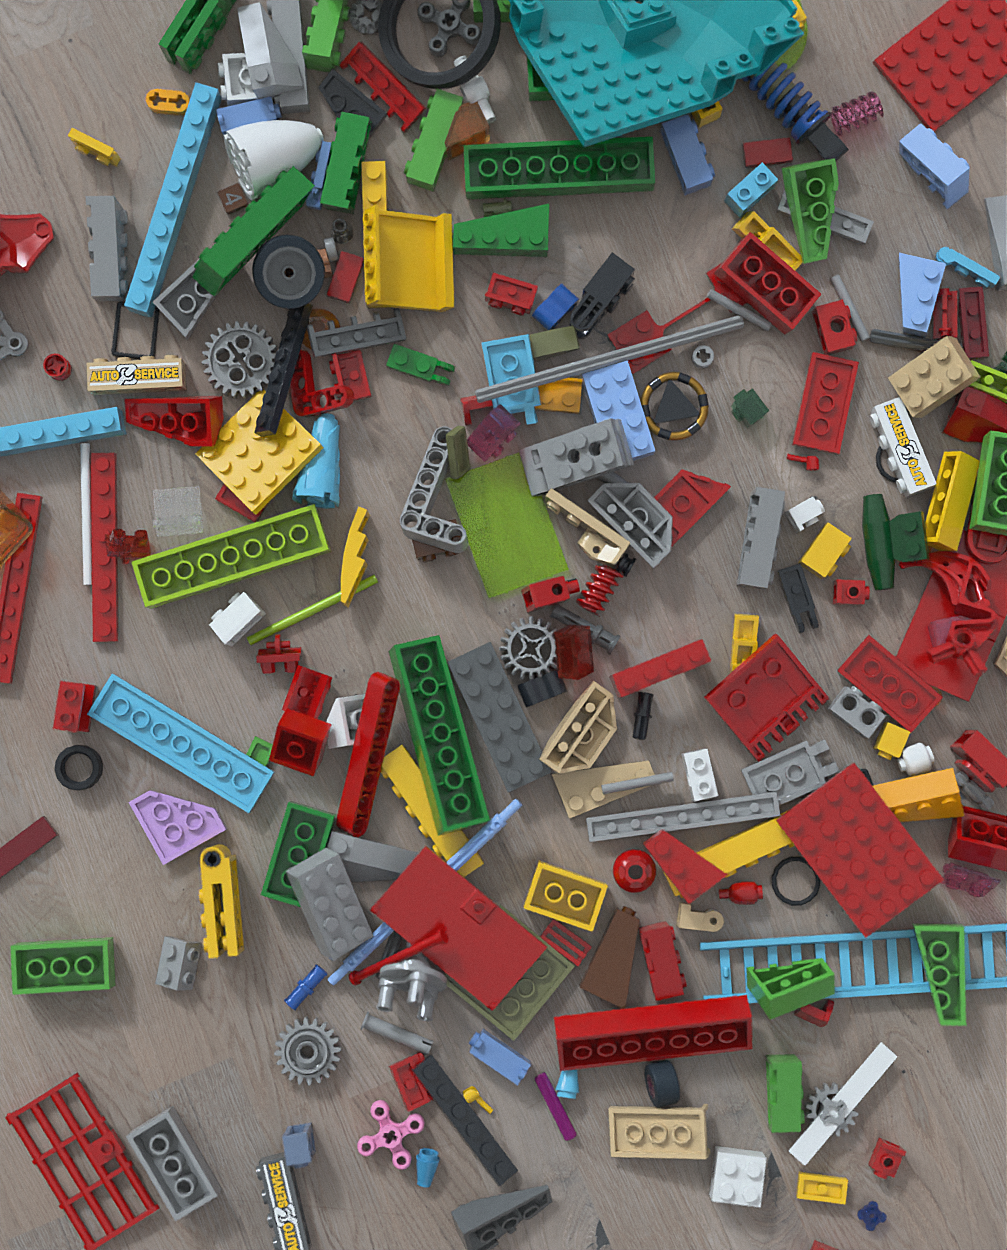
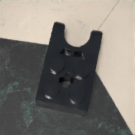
M613 252L585 286L582 299L571 314L569 326H573L576 329L578 339L587 338L607 312L612 314L619 304L620 295H626L634 285L635 278L633 275L635 269Z

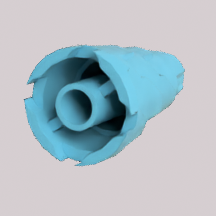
M323 413L321 417L317 418V421H314L311 435L324 448L299 472L297 483L292 493V500L299 504H302V499H306L308 502L307 506L315 504L317 508H335V505L339 507L340 453L338 445L340 425H338L335 415Z

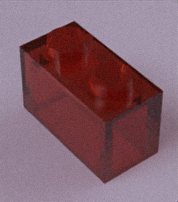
M568 625L555 631L559 678L580 680L593 673L594 663L590 626Z

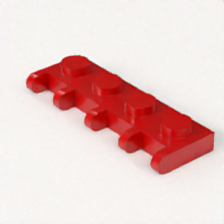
M358 42L339 65L342 70L350 65L358 73L354 82L359 85L364 80L374 90L370 96L372 101H376L380 96L391 107L387 111V116L391 118L396 113L405 122L400 129L403 133L407 132L427 109L363 42Z

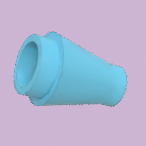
M577 1069L561 1072L555 1089L558 1090L557 1096L576 1099L577 1093H579Z

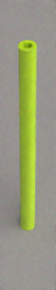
M372 575L361 580L355 594L377 584L376 576ZM341 591L248 636L249 644L253 645L340 602Z

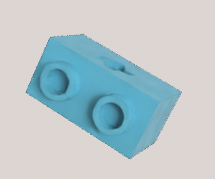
M762 162L727 193L724 202L741 218L775 188L778 179Z

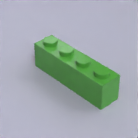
M438 88L435 95H430L427 109H429L427 117L423 116L419 130L422 131L420 138L415 139L411 152L414 153L412 161L408 160L404 169L407 183L434 192L464 107V97Z

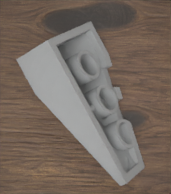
M261 3L238 7L247 67L252 90L256 97L261 99L302 89L303 83L299 66Z
M1006 195L984 199L994 273L1000 277L996 284L997 291L1007 290Z
M338 830L331 832L327 847L339 853L350 882L397 879L419 854V852L371 839L354 837Z

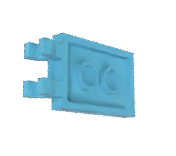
M529 334L482 342L489 386L536 373ZM538 386L492 399L494 413L501 412L504 429L515 426L513 413L525 411L527 425L538 422L535 406L541 405Z

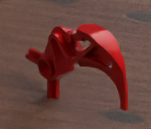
M948 551L929 553V559L907 563L899 562L898 565L901 569L922 566L934 571L946 584L951 604L955 606L954 613L975 619L952 621L945 643L926 651L928 660L936 663L952 656L953 658L964 660L974 677L982 676L988 669L976 651L997 629L999 624L998 615L990 608V601L984 595V591L991 589V578L985 569L969 556ZM968 581L975 586L974 591L978 600L975 603L970 602L965 595Z

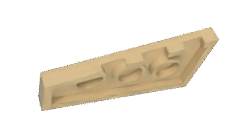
M641 761L560 774L554 773L552 777L570 819L646 788L640 787L603 794L601 785L655 774L649 761Z

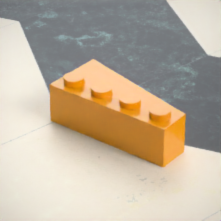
M953 768L873 785V788L900 822L964 817Z

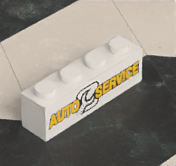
M898 397L874 406L870 411V422L873 428L878 429L880 434L878 437L879 444L883 450L886 449L889 456L887 463L892 472L895 471L898 478L896 485L901 494L904 493L905 498L932 489L937 483L901 398Z

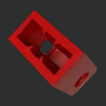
M559 576L530 584L523 588L521 593L527 613L569 600L570 594L580 592V587L576 578L565 581L564 576ZM552 588L555 589L556 595L552 592Z

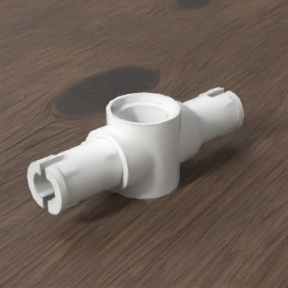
M461 56L454 61L455 66L460 65L467 57ZM476 75L468 82L460 85L466 103L476 108L483 124L493 123L496 117L488 102L490 92L484 78Z

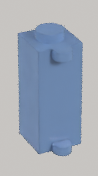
M271 96L216 109L223 136L227 134L226 131L256 122L278 120V118L282 117L279 104H274Z
M482 1029L480 1034L475 1032L468 1043L471 1045L469 1053L516 1085L524 1078L531 1066L529 1059L485 1029Z

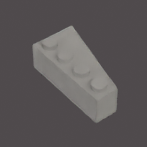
M197 261L153 301L155 306L187 340L216 298V296L213 297L192 278L196 271L194 265Z

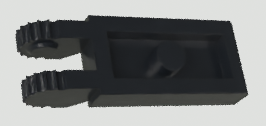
M801 563L778 570L779 580L798 632L802 633L805 631L800 613L806 611L812 628H818L819 624L814 611L815 605Z

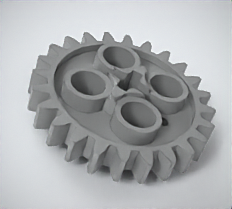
M236 321L235 328H231L226 323V331L217 328L220 335L217 337L211 334L210 336L214 340L213 343L205 342L209 351H202V354L208 357V359L202 361L204 366H209V368L204 370L206 375H211L208 381L210 383L217 381L214 388L218 391L223 387V394L225 396L231 391L233 398L237 397L238 392L243 399L246 398L247 392L255 396V389L262 392V385H268L269 383L268 377L274 366L273 361H275V354L272 353L277 350L276 345H270L273 341L272 337L265 338L267 334L265 330L258 333L259 327L256 324L250 329L248 322H245L244 326L241 327L239 322ZM248 339V347L244 349L238 348L239 341ZM229 343L233 344L252 371L253 377H249L228 347ZM223 352L230 353V358L226 362L219 361V356ZM255 358L263 359L262 365L258 368L251 366ZM235 372H243V378L240 381H232V376Z

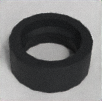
M74 745L67 747L58 755L54 771L62 786L70 790H84L91 788L99 781L103 772V763L96 750L89 746ZM74 754H84L92 762V773L85 781H73L66 774L65 764L68 758Z

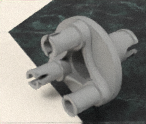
M407 942L406 948L412 946L409 942ZM422 953L399 963L385 965L380 969L378 987L380 988L377 1009L391 1012L394 993L397 990L409 992L407 1004L412 1006L414 1002V1007H419L417 1019L432 1021L434 1001L438 998V992L446 988L447 978L442 973L431 969L428 958Z

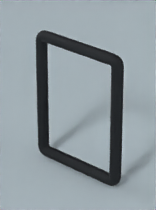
M118 302L111 350L112 355L133 359H141L143 356L154 357L160 310L155 306L150 355L116 352L121 306H124L125 302Z

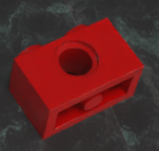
M843 299L814 308L812 314L823 353L825 355H833L851 350L856 345L857 334L855 329L850 326V309L848 305L845 306ZM831 323H838L841 326V332H834L831 329Z

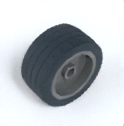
M280 235L268 240L259 248L254 257L252 275L258 292L267 302L280 308L294 309L310 303L319 294L325 279V267L321 255L309 241L295 235ZM287 268L293 269L290 277H287L284 273Z

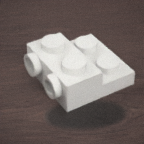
M245 53L222 54V63H218L219 77H224L225 85L220 86L221 98L227 101V107L258 100L252 90Z

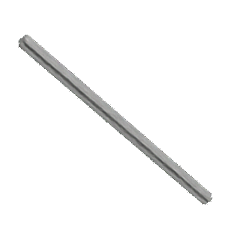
M738 315L481 388L475 391V397L478 403L737 330L744 327V321L742 316Z

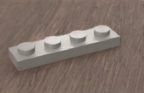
M784 190L776 212L791 217ZM835 207L830 229L831 233L864 245L874 221Z

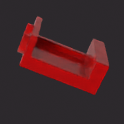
M60 681L53 729L70 732H90L92 717L87 715V713L94 704L97 685Z

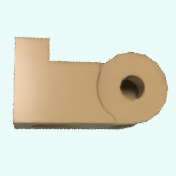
M679 902L676 924L679 928L715 932L723 927L724 918L718 911L714 909H707L705 911L691 910V904Z

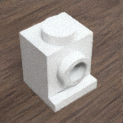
M811 497L788 510L785 514L796 533L804 529L803 524L807 528L819 521L817 516L824 513L825 509L819 500Z

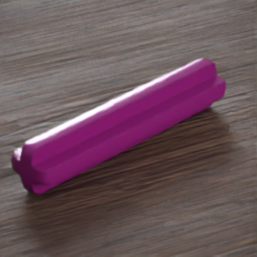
M545 1072L538 1074L535 1077V1082L565 1141L575 1138L576 1132Z

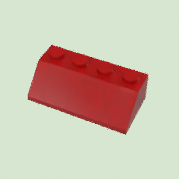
M962 805L964 817H953L948 837V858L1007 872V816Z

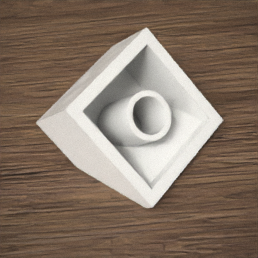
M245 592L242 594L236 593L228 601L230 605L224 611L220 609L211 617L213 621L209 624L222 642L229 646H233L266 615L260 606Z

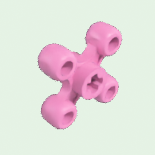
M377 1100L372 1104L370 1113L378 1121L380 1130L376 1135L361 1137L357 1143V1150L363 1156H371L377 1148L384 1146L392 1151L393 1165L400 1170L406 1169L411 1164L412 1157L410 1152L403 1147L402 1139L407 1134L420 1133L425 1125L424 1118L418 1113H413L404 1122L396 1123L390 1118L388 1103L384 1100ZM381 1107L384 1109V1112L378 1113L376 1108ZM414 1120L418 1121L419 1126H412L411 1122ZM390 1130L395 1131V1134L392 1137V1139H388V1134H386L389 1133ZM369 1143L371 1148L366 1149L363 1147V1144ZM403 1156L406 1161L400 1162L398 1157Z

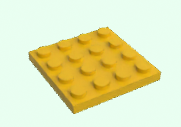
M264 389L262 392L259 390L220 429L215 446H202L195 453L255 515L324 448L284 408L276 435L261 437L255 434L256 419L260 414L263 404L262 399L266 393Z

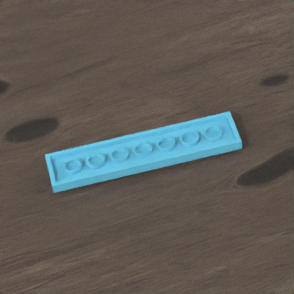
M111 674L87 715L247 813H251L275 773L115 674Z

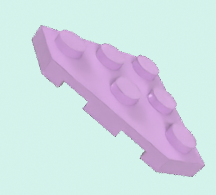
M152 790L129 802L163 865L227 830L218 811L213 807Z

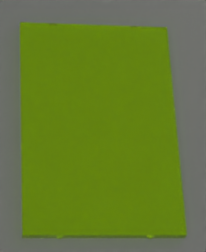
M519 452L471 469L459 479L451 477L445 479L462 527L466 531L470 549L489 599L569 570L542 495L531 496Z

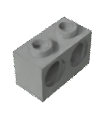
M843 687L826 710L861 737L869 739L886 717L881 713L883 709L873 701L869 703L863 699L864 694L856 687ZM846 697H850L853 700V707L850 710H846L843 707V700ZM866 711L872 715V722L869 725H865L862 722V715Z

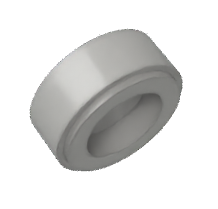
M332 237L324 239L329 261H337L339 258L334 239Z

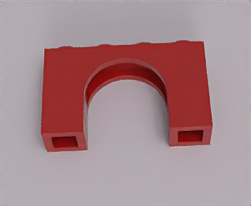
M700 639L609 676L617 698H621L709 663L711 659L703 639Z

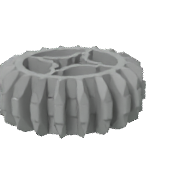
M532 616L529 617V624H525L524 618H520V627L515 622H512L511 626L514 628V631L511 632L506 628L504 632L509 635V638L501 637L500 641L507 643V645L499 647V651L507 652L506 655L500 657L501 660L509 659L510 661L504 667L507 669L513 665L515 668L511 674L515 675L518 670L521 671L520 679L522 680L525 677V673H529V681L534 678V673H537L539 678H542L541 671L543 670L546 674L550 673L551 671L547 668L549 665L556 669L558 665L553 662V659H562V656L557 655L556 651H563L562 646H556V643L561 642L562 638H553V635L558 630L555 628L549 632L547 629L551 626V623L547 622L545 627L541 626L542 618L538 619L537 624H533L534 619ZM535 629L544 633V635L536 640H531L523 631ZM517 635L523 644V648L513 657L511 644ZM523 639L528 643L531 642V644H537L541 641L535 649L539 659L535 655H531V653L530 655L526 653L521 656L527 649L526 642ZM549 640L551 654L547 662H545L539 649ZM526 657H530L540 667L525 668L519 665L518 662Z

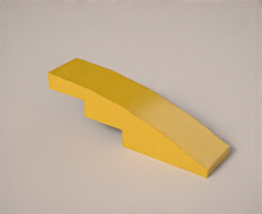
M359 506L349 530L341 571V602L348 608L368 566L361 557L369 541L368 537L362 532L370 514L368 510Z
M734 614L730 673L757 650L758 615Z

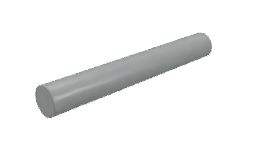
M840 275L832 277L831 281L840 299H843L845 306L848 305L850 309L851 321L861 342L869 339L870 336Z
M710 289L706 296L766 331L772 325L768 320L713 289Z
M672 772L604 784L601 785L603 794L672 782L674 778Z

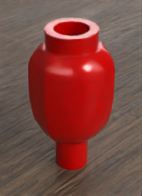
M752 881L737 882L728 889H719V899L729 898L732 903L739 905L755 904L758 899H763L762 885H757Z

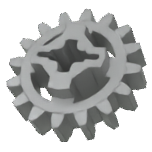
M835 1082L832 1083L831 1088L826 1083H823L822 1090L814 1087L816 1094H808L811 1103H805V1107L810 1109V1111L806 1112L805 1116L813 1118L809 1122L810 1125L818 1116H820L824 1123L828 1121L836 1122L839 1126L834 1132L838 1137L840 1136L841 1129L849 1132L848 1124L855 1125L851 1118L852 1116H858V1112L852 1110L844 1119L843 1110L847 1107L845 1102L841 1099L838 1102L831 1101L833 1098L827 1097L828 1094H837L843 1085L838 1089V1085ZM820 1101V1108L816 1111L817 1103ZM830 1105L839 1107L836 1118L831 1115L823 1119L829 1112L828 1107Z

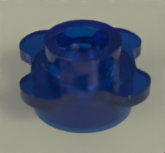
M870 1201L857 1213L858 1218L864 1221L865 1227L869 1231L875 1230L876 1225L880 1222H885L887 1218L886 1214L879 1210L878 1204L875 1201Z

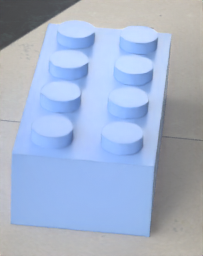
M628 360L582 374V384L594 423L609 418H614V420L621 419L632 460L635 461L654 455V444Z

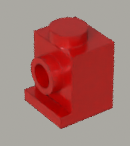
M837 579L833 581V605H864L865 600H869L870 588L865 586V580ZM850 588L857 590L856 596L850 595Z
M879 1137L868 1163L874 1169L873 1174L883 1179H887L888 1176L894 1178L906 1151L901 1146ZM890 1158L889 1165L885 1166L884 1160Z

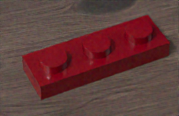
M983 286L959 288L957 295L963 350L969 359L988 358L989 347Z

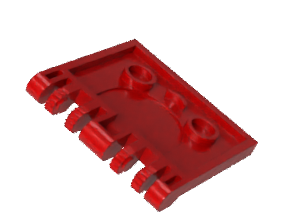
M777 634L770 637L704 696L705 700L757 762H760L766 756L758 747V742L768 753L773 750L771 745L764 739L768 733L772 735L776 742L781 743L784 740L775 729L776 726L787 736L800 726L799 722L791 714L793 711L804 722L808 719L807 714L799 707L804 701L811 710L816 712L819 706L810 697L811 695L821 705H824L829 700L826 693Z

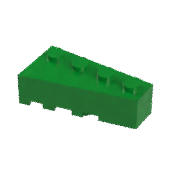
M341 112L340 118L337 117L335 132L337 133L335 141H332L331 158L326 169V179L320 204L328 210L354 215L362 176V162L365 160L372 125L370 117Z
M549 204L454 224V254L547 257Z

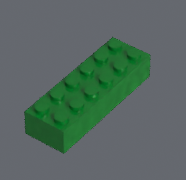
M294 166L288 172L283 170L275 179L277 183L273 187L268 185L260 194L261 198L257 202L253 200L245 209L246 213L242 218L237 216L230 224V229L227 233L222 231L214 240L215 244L212 248L206 247L199 255V260L194 265L196 271L192 278L213 297L256 255L259 248L270 240L304 206L315 185Z

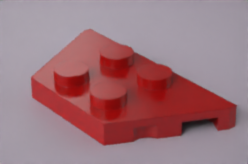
M682 469L654 497L673 516L672 546L730 489L731 486L729 484H723L711 480V478L698 476Z

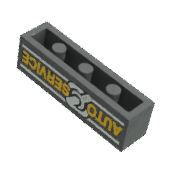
M285 1152L262 1157L258 1163L259 1166H256L258 1180H262L264 1185L262 1190L263 1202L269 1206L270 1213L267 1214L269 1227L274 1228L276 1236L273 1237L274 1249L310 1250L312 1244L293 1165L287 1166Z

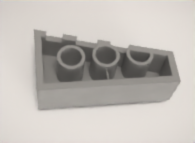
M85 196L86 205L91 207V216L87 217V227H89L90 235L93 236V240L88 242L90 258L94 259V263L89 265L91 297L96 302L124 301V294L128 293L127 280H124V271L128 270V260L124 256V247L128 246L127 234L124 233V224H127L128 221L127 211L124 210L115 196Z
M756 487L751 492L736 586L765 590L768 588V585H772L774 571H771L772 562H775L778 548L775 546L781 532L780 518L784 511L785 491Z

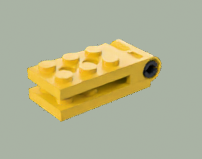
M217 844L205 849L200 856L203 889L199 890L200 904H204L205 913L201 914L202 928H206L207 938L203 939L204 952H208L209 958L220 957L226 950H228V956H238L245 950L236 855H231V851L227 846ZM220 883H222L223 904H224V911H223V912H222V905H221ZM223 926L226 927V936H224Z

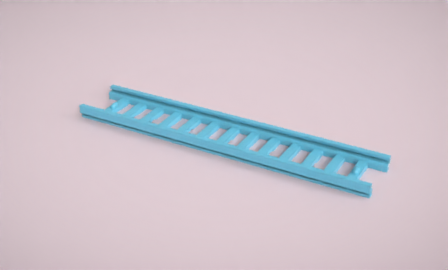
M1007 923L964 926L965 990L1007 987V976L995 977L992 933L1005 932L1007 957ZM914 929L875 931L867 938L861 932L711 941L700 942L699 944L700 951L719 950L722 994L703 995V1000L747 995L749 1003H758L747 988L746 967L754 966L753 948L767 947L769 968V964H777L778 967L777 946L790 945L791 962L802 961L801 945L814 944L815 959L823 958L826 962L825 943L838 942L841 987H835V994L823 999L930 992L928 981L923 982L922 959ZM981 933L984 978L971 979L968 934ZM909 938L912 982L899 983L896 939ZM886 939L889 984H875L872 940ZM862 941L865 985H851L848 942ZM743 948L746 993H732L729 949Z

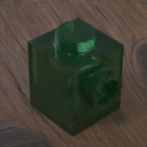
M753 388L748 392L743 389L733 397L735 401L731 405L733 408L731 413L738 422L742 421L747 428L769 412V409Z

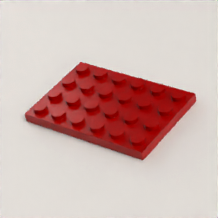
M949 0L873 61L876 68L927 129L930 128L934 132L1007 75V2L1005 0Z
M854 762L776 819L777 823L865 938L944 881L940 873Z

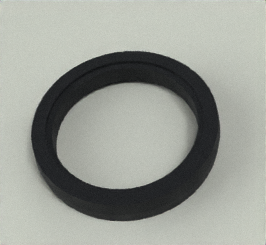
M383 0L378 19V34L382 50L392 67L411 83L430 89L457 87L478 75L488 64L495 52L501 31L499 5L497 0H480L483 11V28L478 44L471 55L460 65L443 72H425L414 68L403 56L396 33L398 15L405 0Z

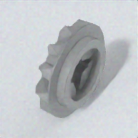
M358 0L352 4L349 13L350 21L357 31L364 34L378 32V19L382 5L380 0ZM364 8L368 9L369 12L374 11L372 13L373 22L367 17H362L364 15Z

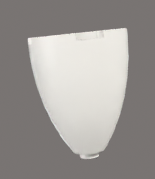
M289 120L251 123L230 129L224 135L225 147L230 163L234 165L235 171L240 178L238 182L241 188L251 200L261 197L260 194L268 185L273 187L277 183L275 179L283 170L288 172L294 166L301 172L315 157L321 148V142L324 141L323 134L319 128H315L312 124Z

